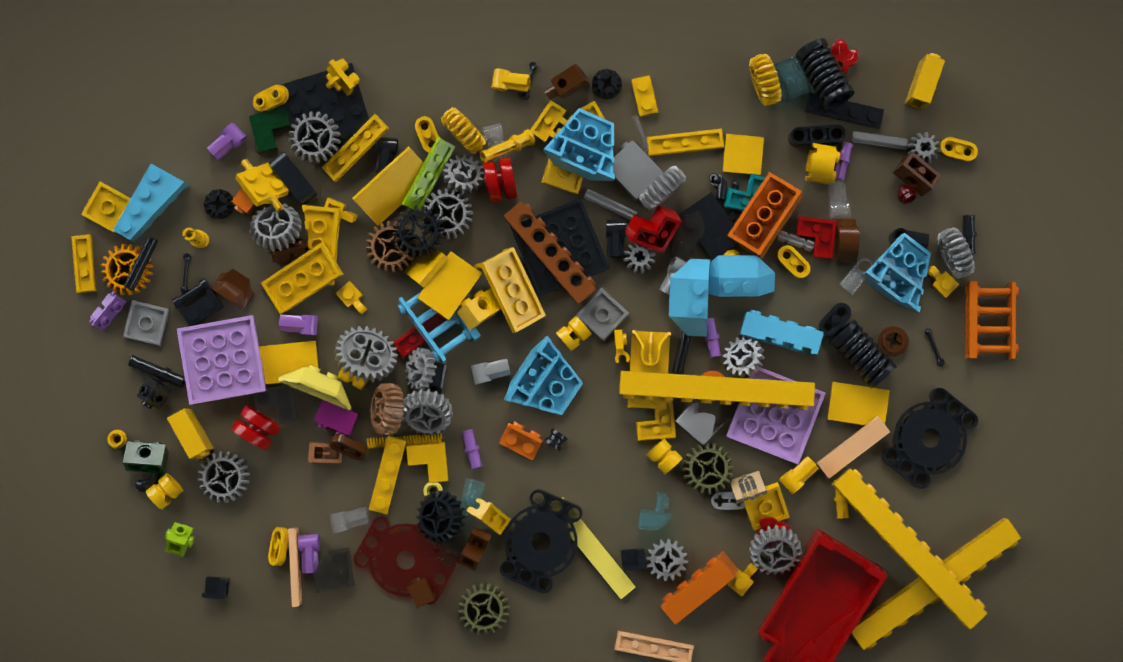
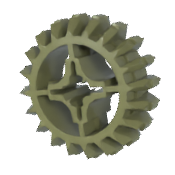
M706 442L704 449L701 444H697L699 450L696 451L692 447L691 451L694 454L686 453L690 460H683L684 464H688V468H682V471H688V474L683 477L684 479L691 478L687 482L688 485L695 483L693 486L694 491L701 487V494L704 493L705 488H707V494H711V488L714 489L715 493H718L717 486L725 489L722 483L724 481L728 484L731 482L726 477L727 475L730 477L734 475L728 472V469H734L733 465L728 466V463L732 462L733 459L725 458L729 452L726 451L722 454V446L715 450L716 443H713L712 447L709 448V443ZM705 452L714 453L706 462L697 458ZM719 457L723 463V474L715 468ZM693 462L701 469L698 479L693 475ZM700 463L704 465H709L711 463V468H713V471L716 472V474L713 472L705 473L703 471L705 469H703V466ZM709 475L719 479L712 484H702Z
M480 583V589H477V586L474 584L472 586L473 592L467 588L466 593L469 596L462 594L461 598L465 602L461 601L458 603L459 606L464 607V609L458 610L459 614L464 613V616L459 618L460 621L467 620L463 626L466 628L470 624L472 626L469 630L470 632L477 628V635H480L481 630H484V635L487 636L488 629L494 634L496 632L495 626L501 630L502 626L499 622L506 624L507 620L503 616L507 617L510 614L504 611V609L510 608V605H504V602L508 601V597L501 599L504 591L502 590L497 594L498 586L491 590V583H488L487 589L484 588L483 583ZM478 594H489L487 599L482 602L472 599ZM493 598L499 603L500 614H497L491 608ZM487 601H489L487 605V610L489 612H485L484 614L482 613V615L479 617L481 613V608L479 606H483L484 604L486 605ZM468 604L472 605L477 611V616L474 620L469 615ZM488 616L496 619L490 624H479L483 617Z

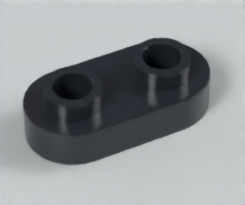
M845 303L834 305L820 320L818 330L824 332V336L834 335L850 318V307ZM839 309L843 310V316L837 314ZM826 323L830 324V330L824 328Z

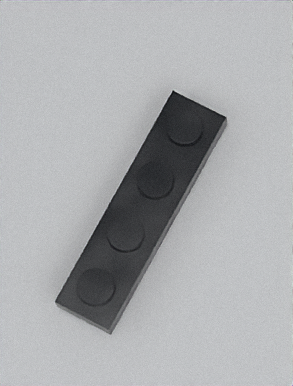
M810 92L805 112L880 129L884 109L847 101L836 108L825 110L823 103L819 101V97L815 93Z

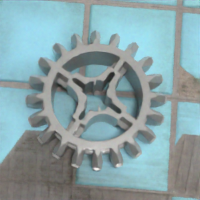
M312 111L309 112V118L302 114L304 120L301 121L299 118H296L298 125H291L295 131H289V135L294 136V138L289 139V143H295L291 146V149L297 150L295 152L297 157L302 154V161H305L307 157L309 163H312L314 158L316 163H320V157L327 161L325 155L329 154V156L333 157L334 155L331 150L338 151L334 144L341 143L339 139H335L341 136L340 132H334L339 128L338 125H333L334 120L332 118L328 120L327 114H324L322 118L320 112L316 113V117H314ZM312 123H320L327 128L315 130ZM306 127L307 135L300 141L301 132ZM311 130L313 131L314 134H316L317 136H319V137H317V138H318V140H317L318 144H317L315 141H313V139H310V138H312V135H313L312 132H311ZM330 134L329 142L323 149L322 141ZM314 145L318 152H308L302 147Z
M677 166L670 167L640 195L639 200L645 208L653 211L683 184L686 176Z
M445 188V194H442V191L438 189L439 196L436 197L434 193H431L433 200L431 201L426 198V202L430 205L423 206L426 207V210H433L437 204L440 214L435 221L450 222L454 226V228L445 229V231L439 234H446L447 240H450V234H453L456 239V232L459 231L463 235L462 227L468 230L469 226L465 223H472L473 221L467 217L473 215V211H467V209L472 208V204L465 205L469 199L465 197L461 200L463 196L461 192L456 196L454 189L451 194H449L448 188ZM452 199L457 201V203L446 206L441 200ZM442 207H443L445 210H447L448 212H449V211H452V213H450V214H451V218H452L454 221H452V220H451L450 218H448L447 216L443 217V215H445V214H444V210L442 209ZM462 207L463 217L461 222L458 223L455 219V214ZM429 219L423 220L424 224L432 223Z
M286 203L282 205L284 208L279 212L270 204L267 208L263 206L262 211L257 210V216H252L253 221L250 222V234L253 241L257 243V246L263 247L266 251L271 249L274 252L276 248L282 251V247L289 249V244H295V238H299V233L302 232V222L299 214L292 206L288 207Z
M955 227L945 229L939 233L937 237L939 250L952 276L959 279L974 273L975 262L963 234Z
M420 389L419 392L413 391L412 394H408L404 399L402 420L405 426H409L410 431L422 432L424 436L426 433L433 435L436 432L439 434L441 430L445 431L451 423L453 416L452 404L449 403V398H444L443 394L438 395L437 390L430 392L429 389L427 391Z
M219 451V458L216 453L212 454V459L206 457L205 460L208 465L201 463L200 466L204 468V471H198V474L203 475V478H198L197 481H203L204 483L199 488L207 489L203 493L205 496L211 493L210 500L217 496V503L222 501V497L224 503L229 502V497L232 501H235V494L238 497L242 496L240 489L242 491L247 490L243 483H250V480L245 479V476H250V473H244L248 465L241 466L244 459L237 461L238 454H234L231 458L232 454L230 451L226 453V456L223 451ZM220 461H227L234 465L236 469L228 471L224 465L222 466ZM215 465L216 475L210 480V471ZM222 472L223 474H231L225 478L226 482H224V480L216 481L217 479H220V477L223 476ZM238 474V483L232 489V478ZM221 484L227 493L215 490L212 485Z
M775 525L774 529L768 526L767 531L761 529V535L755 534V540H751L749 548L750 558L754 566L758 567L761 572L765 570L767 575L771 572L775 576L777 572H781L784 575V570L791 572V566H797L796 561H800V555L802 554L801 541L798 540V536L793 534L791 529L786 531L784 526L781 529L777 525ZM783 542L788 543L791 546V549H787L786 546L783 545ZM761 552H765V555H768L769 558H764Z

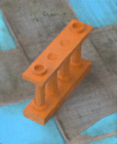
M978 281L965 283V359H975L980 353H1007V359H1016V355L1019 352V346L1016 344V298L1019 296V288L1016 287V282L1007 283V288H980ZM980 295L1007 296V307H980V305H977L978 297ZM1007 315V327L980 326V324H977V316ZM980 334H1007V346L980 345L977 343V336Z

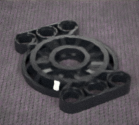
M934 388L929 394L931 402L915 404L900 416L894 430L895 448H885L881 456L887 465L919 489L929 486L931 480L929 474L944 473L961 460L967 446L966 429L975 428L978 424V416L944 388ZM936 391H941L944 395L943 400L940 402L934 399ZM951 403H956L959 407L958 412L955 414L949 411ZM924 405V409L916 412L913 411V409ZM909 413L910 416L906 418L904 423H901L904 417ZM966 415H971L974 419L971 426H967L964 423ZM899 427H901L899 439H897ZM934 429L938 432L940 438L935 447L930 448L922 443L921 437L925 430ZM960 437H963L962 449H959ZM889 450H893L896 453V458L893 461L886 459V453ZM956 453H960L957 459L953 463H951L950 461L954 458ZM905 462L911 465L909 473L901 471V465ZM945 464L948 466L942 470L936 471V467H940ZM920 474L926 478V482L922 486L916 483V478Z
M536 489L530 494L529 498L532 506L518 512L507 527L505 549L509 559L501 564L500 573L505 578L537 592L548 593L553 587L551 577L564 571L575 557L578 547V536L573 523L578 522L582 518L583 510L575 503L545 490ZM535 493H541L544 496L542 503H536L533 500ZM552 501H560L562 507L559 511H554L551 508ZM571 508L579 510L578 518L573 519L569 516L568 512ZM527 511V515L524 516L521 520L516 519L522 513ZM515 523L516 526L513 533L509 534L510 527ZM572 531L574 534V544L571 543L570 532ZM538 532L546 533L550 538V546L543 551L535 549L532 545L534 534ZM508 539H511L512 551H509ZM570 548H574L572 556L568 560L566 557ZM562 562L565 563V565L561 569L555 571V568L558 567ZM505 564H512L514 572L511 574L505 573L503 569ZM524 571H528L532 575V579L528 582L523 581L521 578V573ZM547 579L550 584L549 588H540L539 581Z

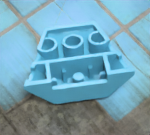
M579 108L543 151L555 166L588 180H615V174H613L614 123Z
M903 233L865 272L866 283L891 302L920 313L921 306H919L920 296L924 293L922 285L924 277H927L931 253L906 233Z
M546 336L530 351L510 381L504 400L562 415L583 382L563 358L551 339Z

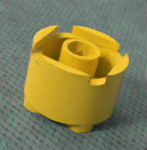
M812 143L811 146L814 150H809L805 170L809 172V176H805V181L829 185L830 182H835L836 171H834L835 163L839 162L840 152L834 146Z

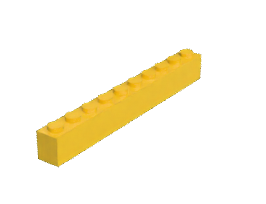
M620 371L619 394H623V398L635 399V395H642V399L654 400V396L662 397V401H673V397L681 398V402H693V399H700V403L712 404V400H720V404L731 405V401H739V405L750 406L751 402L758 403L759 407H770L771 403L778 404L777 408H789V405H797V409L808 410L809 406H814L815 383Z
M847 469L832 486L967 629L971 630L988 614L984 610L985 605L979 599H973L970 595L972 593L966 585L963 584L961 586L956 581L958 579L956 574L951 570L947 571L943 567L945 563L937 555L934 557L929 552L931 548L924 541L920 542L916 538L917 533L910 526L906 528L902 523L904 521L897 512L893 514L890 511L889 503L884 498L879 499L875 495L877 491L869 483L866 485L861 480L863 476L856 469Z
M1002 518L944 559L943 562L945 564L943 567L947 571H953L958 577L956 581L963 583L971 578L970 574L974 571L979 572L987 566L986 563L988 561L1000 558L1005 549L1014 548L1021 537L1011 522L1006 518ZM917 578L862 617L851 635L861 649L869 650L877 644L876 641L878 639L888 637L892 634V630L895 627L904 626L908 622L907 619L909 617L921 614L926 605H933L939 599L920 578Z

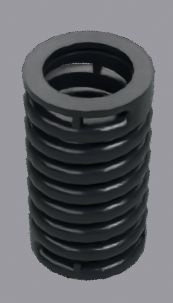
M820 38L800 48L795 57L798 59L800 66H802L806 77L809 78L808 81L812 84V88L819 97V101L823 103V108L829 110L847 102L853 97L855 91L851 85H848L849 81L845 78L842 68L838 66L839 62L835 60V55L832 54L831 48H827L828 43L826 39Z
M853 319L829 340V343L835 349L843 345L838 350L839 354H843L849 349L843 355L845 360L857 352L848 360V364L852 365L860 359L853 366L855 371L862 367L858 371L859 376L864 375L873 367L863 378V381L867 382L870 388H873L890 375L897 366L891 359H888L887 354H883V350L878 348V344L873 343V339L868 337V333L863 332V328L858 326L857 321Z

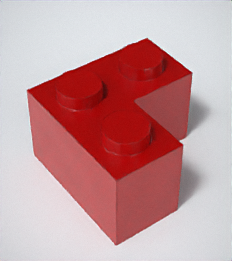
M658 205L650 220L633 215L625 232L632 243L664 253L682 221L675 210Z

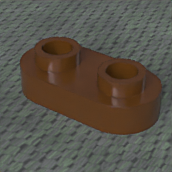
M337 434L331 437L330 447L333 450L353 459L365 458L367 448L363 443L349 439L344 434Z

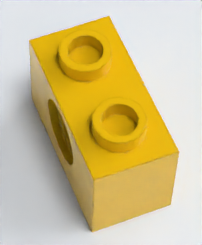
M491 288L485 292L480 290L473 296L474 299L471 300L469 297L460 304L462 307L457 311V314L470 331L501 310Z

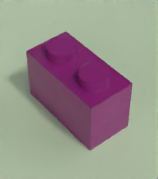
M322 400L314 421L322 429L328 430V428L336 430L335 434L351 436L360 414Z

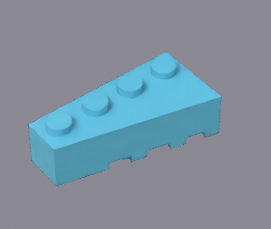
M150 164L113 231L136 242L152 225V222L189 185Z
M750 310V312H745L739 335L748 338L752 337L758 341L814 356L818 355L824 332L817 331L816 328L810 326H799V323L793 321H780V318L776 316H761V312Z

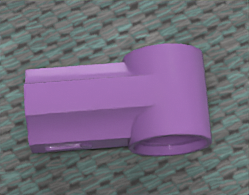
M234 122L229 124L222 131V135L207 147L218 161L230 150L237 148L247 139V136Z
M280 315L279 331L317 336L318 316Z
M319 534L299 535L298 548L301 553L302 573L319 572Z

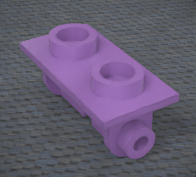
M113 291L108 293L101 302L105 308L102 309L98 306L93 314L90 315L91 319L89 322L92 323V326L103 331L116 314L121 311L127 301Z

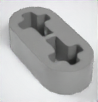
M718 492L711 496V504L716 509L740 510L745 508L743 502L740 503V506H737L735 502H730V499H736L734 492ZM721 495V498L728 499V502H723L721 506H718L714 499Z

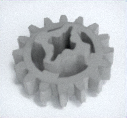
M456 155L455 160L450 158L449 162L445 163L442 175L444 176V183H448V188L454 187V192L461 190V193L464 194L465 190H467L469 193H472V189L477 191L479 185L482 186L485 174L483 172L484 167L479 166L478 160L474 162L472 156L466 159V155H463L462 158Z
M743 336L742 340L736 337L735 343L729 342L730 348L725 347L728 353L723 355L726 359L723 364L734 376L737 377L739 375L744 378L745 374L751 377L752 371L758 372L757 366H763L760 360L765 359L761 354L764 352V349L760 347L761 344L755 341L754 338L750 337L748 339L746 336Z
M417 348V350L412 351L413 356L409 355L410 361L406 362L407 369H405V372L408 375L405 379L409 380L408 385L412 389L424 390V388L429 387V383L433 382L432 376L436 375L434 370L437 368L434 365L436 358H432L434 353L430 352V349Z
M668 538L666 543L662 539L659 540L660 545L653 543L654 549H648L651 556H646V559L650 560L647 567L653 568L650 573L654 574L656 572V578L659 579L663 576L664 581H667L668 577L674 580L675 574L680 577L681 573L679 571H685L686 568L683 564L688 563V560L683 558L687 553L681 552L684 547L682 545L677 547L678 542L676 540L671 544ZM664 547V551L660 555H655L659 549ZM672 548L678 552L679 557L673 556ZM668 551L669 558H671L672 561L668 562L666 568L665 562L662 561V558L666 557ZM654 562L662 565V571L656 568ZM678 565L674 571L670 572L672 566Z

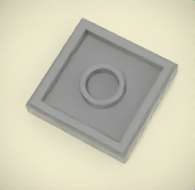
M601 287L576 316L604 342L629 315V312Z
M132 300L123 337L161 346L170 309Z

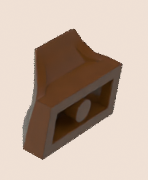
M234 269L221 273L211 288L242 309L246 308L255 294L251 290L250 279Z

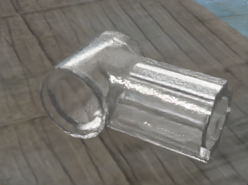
M501 123L482 127L488 148L504 142ZM504 154L492 160L495 163H498L500 158L507 157V154Z
M845 181L830 182L828 185L830 220L850 218L851 210L846 197Z
M868 258L859 259L839 284L852 295L866 279L865 272H862L859 268L860 263L866 262L869 268L873 265V262Z
M366 507L328 515L333 534L369 523Z

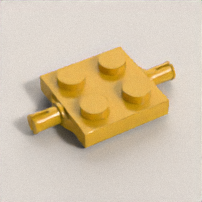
M244 159L241 165H243L246 171L238 173L235 178L256 207L263 204H272L277 212L281 211L284 207L278 199L288 195L289 189L269 163L253 167L248 159Z

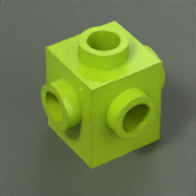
M175 522L173 527L166 532L165 551L184 557L188 547L191 548L194 543L195 537L192 536L193 528Z

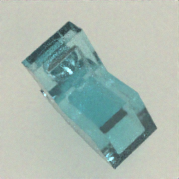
M657 492L655 510L640 508L638 529L658 530L668 523L671 513L664 512V508L668 509L669 497H666L665 492Z

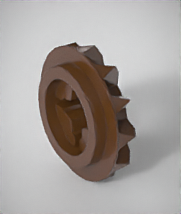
M887 327L878 336L879 348L887 356H899L908 348V335L900 327ZM893 336H895V340L898 343H900V345L895 344L890 349V342L886 340V338L891 339L893 338Z

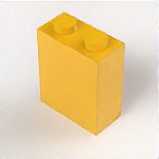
M930 53V55L926 54L919 61L905 105L923 110L931 103L945 63L941 56Z
M184 408L167 418L189 459L196 458V460H202L211 455L210 451L214 447L193 409Z

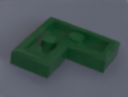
M286 106L249 116L258 153L278 149L273 130L291 126Z

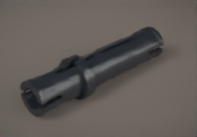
M132 355L129 360L128 366L161 379V382H169L180 388L185 384V376L172 372L168 367H160L135 355Z

